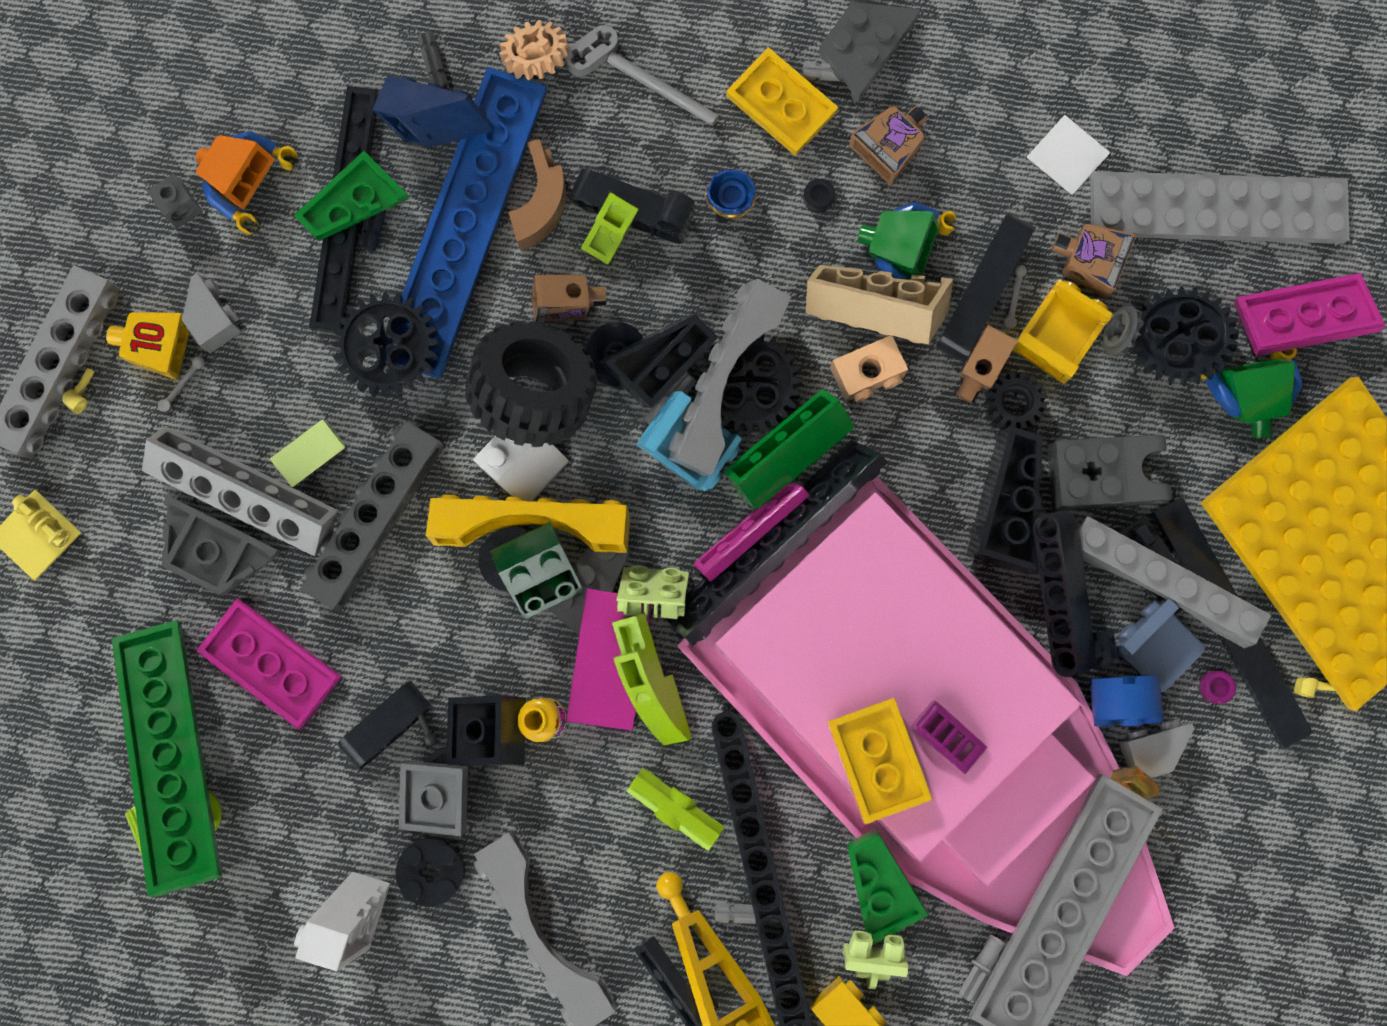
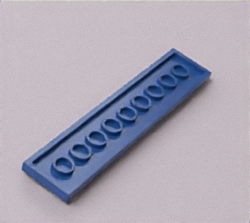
M490 67L486 69L474 103L487 113L486 117L495 126L493 132L459 141L402 292L403 304L410 297L413 298L415 308L422 305L426 310L424 316L430 315L434 320L429 327H436L439 332L437 336L431 338L440 343L439 348L431 350L437 354L439 359L437 361L429 360L428 362L434 370L433 373L423 371L422 374L442 379L548 92L546 85L521 77L517 79L515 75ZM401 323L398 325L396 334H405L409 330L410 324ZM387 335L386 345L382 346V349L385 353L387 345L392 344V342L388 339ZM407 354L400 355L395 365L405 366L409 362L410 356Z

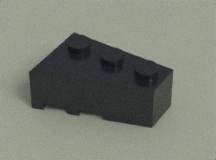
M696 314L686 315L602 359L598 363L642 407L652 408L718 337Z

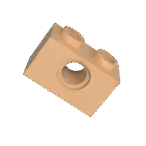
M892 335L834 359L830 366L845 402L855 399L856 403L873 396L872 391L884 386L885 390L901 384L903 382L902 378L908 371L907 365ZM866 365L875 367L878 371V376L875 378L866 377L862 372V367Z

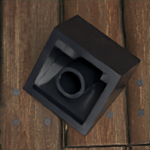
M504 695L448 698L446 764L525 765V736L518 727V715L520 709L526 703V698Z

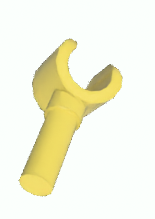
M89 368L86 369L77 386L66 391L62 396L63 403L75 414L81 413L88 403L81 395L95 373Z
M1299 677L1296 680L1293 693L1307 698H1314L1316 689L1323 691H1335V689L1328 682L1318 681L1314 678Z

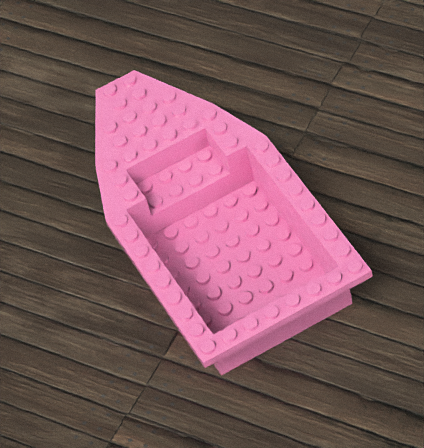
M878 477L861 487L852 501L843 504L826 525L819 527L809 537L803 547L795 550L785 559L780 569L770 573L753 594L747 595L736 605V609L730 616L719 621L712 628L707 638L698 641L694 646L686 639L677 645L686 657L856 839L877 828L910 883L979 921L1013 933L1097 776L1104 774L1128 788L1125 778L1099 726H1094L1093 714L1078 683L1072 677H1062L1056 673L1052 666L1051 655ZM890 698H895L933 800L864 824L827 721ZM931 701H937L988 747L966 774H963L910 729V726ZM937 715L926 730L931 733L942 718ZM948 724L936 739L942 742L953 728ZM958 733L947 749L952 752L963 739V736ZM969 742L957 758L963 761L975 746ZM1146 842L1083 959L1128 976L1175 928Z

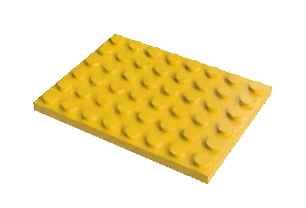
M1350 377L1200 503L1328 682L1333 686L1346 707L1357 711L1387 685V417L1359 377Z

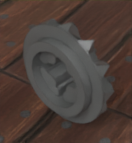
M1125 305L1113 314L1105 326L1103 335V346L1108 354L1116 357L1120 354L1126 355L1130 347L1136 346L1135 341L1137 337L1141 336L1139 331L1144 324L1141 320V311L1131 305Z

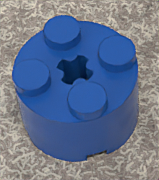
M1159 675L1090 679L1094 726H1113L1115 724L1136 726L1143 725V723H1163Z

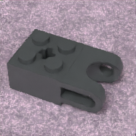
M1144 435L1055 441L1047 448L1053 512L1060 510L1072 511L1155 505L1171 500L1172 491L1170 485L1151 482L1144 476L1142 471L1144 458L1156 456L1167 449L1166 437L1164 435ZM1087 469L1091 473L1092 478L1090 479L1088 475H1083L1082 471Z

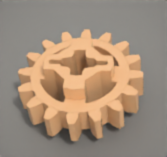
M538 20L535 26L525 22V28L514 27L515 34H506L504 36L506 42L500 43V57L507 73L514 72L517 79L522 77L523 74L526 75L527 80H531L533 75H538L540 79H543L544 72L548 71L554 74V66L563 67V58L569 56L566 36L562 33L560 27L554 29L552 22L545 26H542L541 20Z

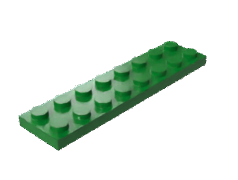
M178 620L111 638L147 896L155 898L222 878L182 625Z

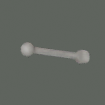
M1017 265L1014 269L1016 280L1008 317L1003 321V326L1008 330L1013 329L1017 325L1015 312L1022 278L1027 273V268L1024 265Z
M196 356L192 359V366L167 399H162L158 402V409L160 411L168 413L172 410L173 400L196 370L204 366L205 361L202 357Z

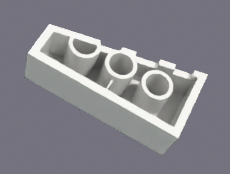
M352 872L313 914L306 925L302 924L294 942V946L298 947L295 958L338 971L368 951L390 883Z

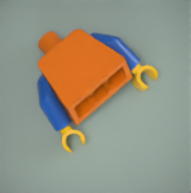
M252 131L235 134L232 137L219 135L215 138L210 148L202 147L196 153V162L199 164L196 174L203 179L202 189L208 203L229 220L231 218L236 220L237 227L247 235H251V233L244 229L243 223L248 219H251L258 226L259 223L254 216L249 213H241L238 209L239 207L243 210L246 208L275 160L271 155L278 158L281 167L285 170H293V165L283 160L285 156L289 155L298 159L297 153L292 147L283 146L278 148L275 142Z

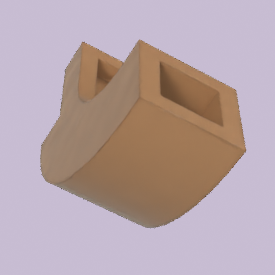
M540 139L528 142L538 178L536 191L528 203L508 212L520 251L537 245L553 231L562 216L566 202V183L561 165L554 166L550 149L543 150Z

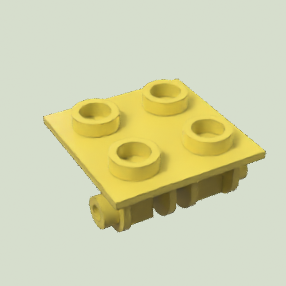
M34 490L29 496L18 495L13 499L14 511L0 525V549L36 581L82 532L37 490Z

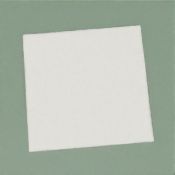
M1064 115L1031 151L1027 158L1073 195L1110 152Z

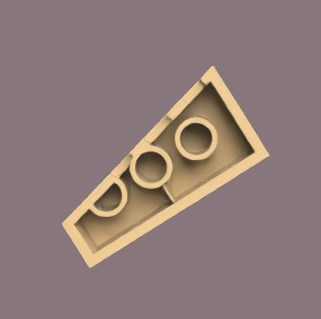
M819 265L807 280L805 314L817 316L822 320L845 323L854 328L861 327L877 331L882 335H892L908 339L913 343L929 345L949 313L953 279L941 278V283L924 282L925 276L912 275L911 280L893 278L891 276L892 272L879 271V273L867 276L863 275L861 269Z

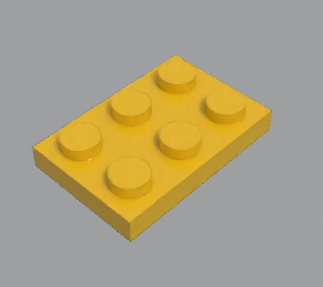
M769 47L726 91L728 99L794 156H797L834 117L839 108Z
M890 698L827 721L864 824L933 800L895 698Z

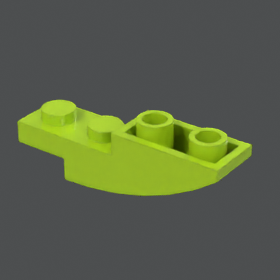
M645 613L613 622L612 625L622 654L613 659L626 693L645 725L663 745L692 739L673 674L663 675Z

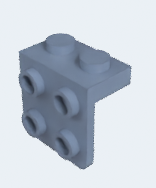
M1170 598L1161 601H1151L1141 611L1143 616L1135 624L1130 623L1118 634L1117 637L1120 640L1116 643L1118 654L1139 675H1159L1161 692H1165L1205 650L1203 643L1173 615L1179 607Z

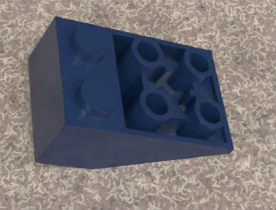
M387 76L372 109L403 141L425 147L437 146L493 132L495 126L486 117L487 113L472 101L473 97L466 91L461 89H455L454 91L446 90L432 82H429L428 85L421 84L407 76H402L401 79Z

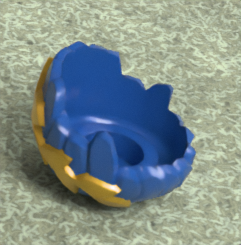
M726 169L723 172H718L716 175L714 174L711 178V183L707 185L705 190V198L709 207L716 214L732 219L740 218L749 212L754 206L757 195L753 180L745 172L739 170L730 171Z

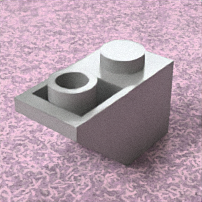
M196 273L191 276L182 321L199 346L208 353H212L242 332L235 323L240 319L229 304L224 306L218 297L222 293L213 280L210 278L206 281Z
M1179 718L1159 723L1160 729L1149 733L1147 728L1128 732V739L1119 741V745L1131 780L1144 781L1173 772L1194 731L1193 724L1180 723Z

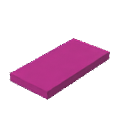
M1361 273L1236 297L1234 302L1256 356L1382 332L1385 327V323Z
M586 589L568 703L567 722L633 731L636 709L626 693L613 659L622 654L612 625L613 622L632 617V615H624V612L617 611L618 593ZM642 603L641 614L644 613V603ZM649 604L648 617H646L648 625L652 604Z
M239 598L235 600L196 650L201 656L298 730H303L343 677Z

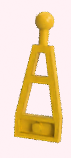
M674 872L663 873L657 880L656 889L661 897L670 901L679 919L672 923V927L702 1025L775 1026L760 995L699 910L693 913L690 912L681 894L683 890L681 877ZM689 926L693 928L711 954L700 961ZM715 964L720 966L746 1003L719 1020L703 974L704 970Z

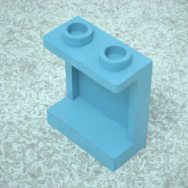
M675 391L668 397L636 445L696 490L706 491L708 488L712 489L721 478L720 470L724 464L731 462L740 450L738 444L742 437L738 434L730 433L721 426L725 447L712 476H702L669 460L668 458L671 453L669 444L676 432L680 433L685 422L682 420L684 410L691 401V398L682 391Z

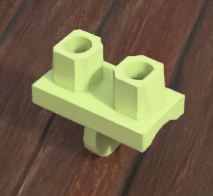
M854 931L849 944L844 943L842 953L845 956V970L855 971V977L867 978L868 989L875 990L878 980L889 981L890 975L907 977L909 967L901 936H885L883 948L872 946L871 934L863 931Z

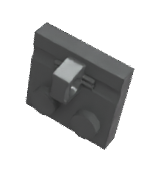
M409 760L401 762L399 830L454 836L464 835L467 830L468 766Z

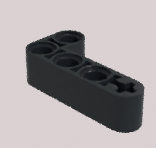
M584 168L580 170L568 198L571 203L598 214L611 192L639 209L630 227L675 244H683L695 215V202L692 198L677 191H668L666 198L593 170Z

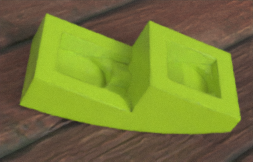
M610 192L581 249L609 265L639 209Z

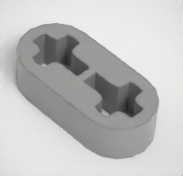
M600 25L571 45L567 50L569 56L565 58L569 72L578 77L586 76L607 61L609 55L612 52L616 53L619 47L616 31L610 26ZM599 38L609 39L610 45H599ZM577 55L580 58L585 57V64L575 63L574 57Z

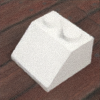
M496 435L473 459L511 497H519L525 501L532 502L569 463V460L554 445L549 446L548 443H544L542 447H532L531 444L524 443L523 446L515 445L513 440L506 438L504 441L496 437Z

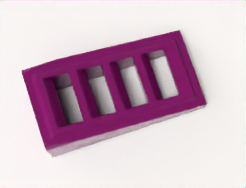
M935 700L929 703L910 726V729L963 774L969 771L988 748ZM938 715L942 720L929 733L926 728ZM949 724L953 729L942 742H939L936 738ZM959 733L963 736V739L951 752L947 747ZM970 742L975 747L963 761L959 760L957 756Z

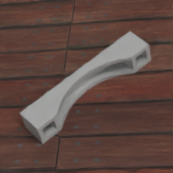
M755 279L747 284L744 283L740 287L735 301L738 302L734 313H730L727 316L722 327V331L725 332L720 343L715 344L709 355V360L712 361L707 373L704 372L700 376L696 384L697 396L694 402H690L684 410L682 420L685 422L680 433L676 432L669 444V450L671 451L669 460L702 476H712L725 447L721 429V404L729 373L739 356L752 342L764 333L779 326L791 296L760 279Z
M1089 516L1080 523L1078 529L1083 561L1136 583L1165 599L1170 598L1178 607L1193 615L1213 632L1243 648L1256 645L1271 617L1269 613Z
M514 830L475 853L477 861L474 862V866L483 880L488 878L494 890L491 892L495 903L501 910L506 908L512 919L508 922L512 932L517 939L523 937L529 948L526 954L530 963L535 969L541 968L547 978L543 981L547 992L552 999L558 997L564 1007L561 1014L567 1026H595L614 1014L617 1005L600 976L586 972L567 961L552 947L542 933L533 914L529 897L528 873L530 857Z

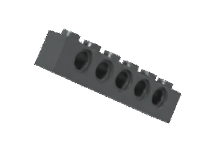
M407 421L404 422L402 427L398 426L393 431L389 439L391 445L386 453L380 454L372 465L374 472L367 482L364 481L359 485L354 495L356 500L350 510H344L337 521L338 529L332 538L328 537L323 542L319 550L321 556L314 566H309L301 578L303 584L299 590L332 610L338 612L343 610L444 448V445L439 440ZM406 452L412 453L411 463L408 466L399 467V457ZM387 480H394V490L388 495H382V484ZM371 507H376V519L370 523H365V511ZM358 535L360 539L359 546L353 551H348L346 547L348 538ZM340 563L342 566L341 575L332 580L329 577V569L333 564Z

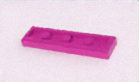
M794 481L787 484L769 502L750 513L696 560L693 565L711 582L802 503L809 494Z

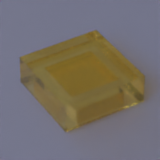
M1138 766L1113 770L1110 779L1143 798L1157 797L1161 788Z

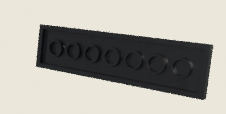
M850 440L802 485L809 494L802 503L710 582L704 577L686 594L685 615L678 616V619L665 618L666 621L692 646L698 641L707 638L712 628L719 621L730 616L736 609L737 604L747 595L753 594L770 573L782 567L785 559L790 554L803 547L809 537L819 527L826 525L843 504L852 501L861 487L879 475L880 470L888 463L883 455Z

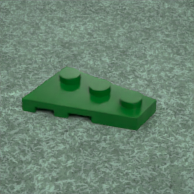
M363 151L297 211L294 217L317 241H320L410 198Z
M877 828L847 844L865 932L872 935V945L882 941L885 936L893 935L928 916L926 907Z

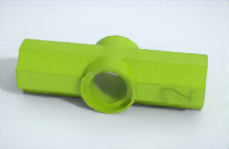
M645 768L641 769L626 791L654 811V815L663 823L677 832L680 830L707 851L710 850L725 826L697 807V803L674 786L672 788Z

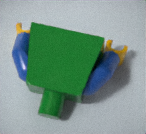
M912 202L898 207L894 211H884L880 216L877 227L862 225L858 233V243L870 246L869 254L874 260L875 268L878 271L892 272L891 276L896 279L911 280L912 275L923 276L938 232L942 235H949L954 230V227L946 225L944 220L952 223L955 221L956 215L952 211H947L940 215L936 209Z
M1296 348L1285 350V354L1282 351L1271 353L1272 360L1224 368V371L1220 372V374L1216 373L1214 369L1212 380L1201 375V379H1206V384L1215 400L1229 416L1243 423H1251L1252 437L1266 438L1273 435L1272 419L1285 417L1290 414L1291 406L1303 387L1297 363L1292 360L1297 354Z

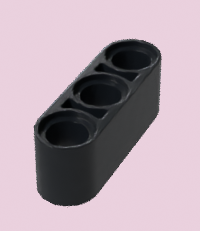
M409 681L349 731L337 745L354 766L360 770L372 762L419 721L418 716L422 712L425 715L433 706L413 682Z

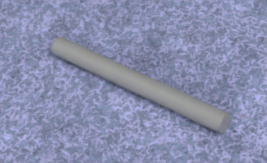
M612 52L609 55L607 63L709 125L714 126L719 117L718 114L617 53Z

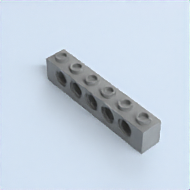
M75 265L72 266L0 404L1 447L31 460L42 448L47 429L58 417V408L62 402L63 394L73 388L75 375L79 368L86 363L89 348L94 339L101 334L103 321L109 310H112L117 303L120 289L110 281ZM89 301V307L84 312H81L82 305ZM74 330V336L66 341L67 334ZM59 358L58 366L52 370L51 365L53 361ZM44 386L43 395L37 399V391ZM29 415L28 424L22 428V420Z
M164 426L146 440L141 471L313 556L319 552L323 542L328 537H332L338 514L337 509L170 427Z

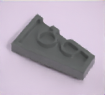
M589 547L573 565L584 591L548 608V610L579 636L586 589L613 593L631 550L628 548V553L595 552Z

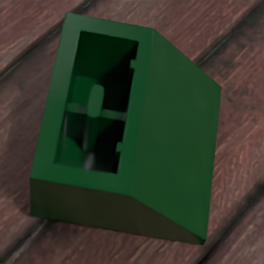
M551 522L490 551L498 574L524 620L584 591Z

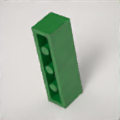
M821 389L723 472L740 497L755 510H758L787 484L794 481L812 463L819 460L837 442L844 439L855 426L841 402L824 389Z

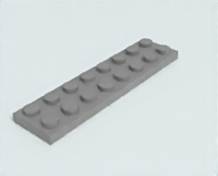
M1094 171L1090 176L1091 225L1132 233L1136 235V238L1344 244L1350 240L1348 179L1100 171Z
M1104 774L1097 776L969 1014L971 1019L983 1026L1049 1025L1163 810L1161 807Z

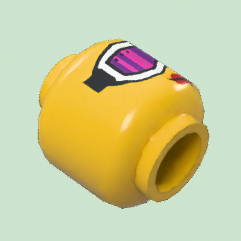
M551 698L532 699L526 702L518 715V727L521 733L533 742H546L558 738L564 732L567 724V714L564 707L558 701Z

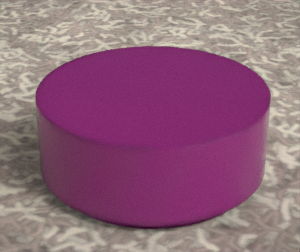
M1211 671L1201 678L1199 691L1207 702L1211 704H1225L1234 697L1236 684L1228 673L1224 671Z

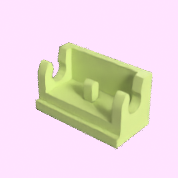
M322 419L271 457L270 460L293 488L339 452L343 451L346 445L327 420Z

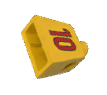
M132 312L127 317L125 328L113 325L108 328L106 340L109 345L120 346L119 357L125 361L178 380L190 331L183 323V315L181 313Z

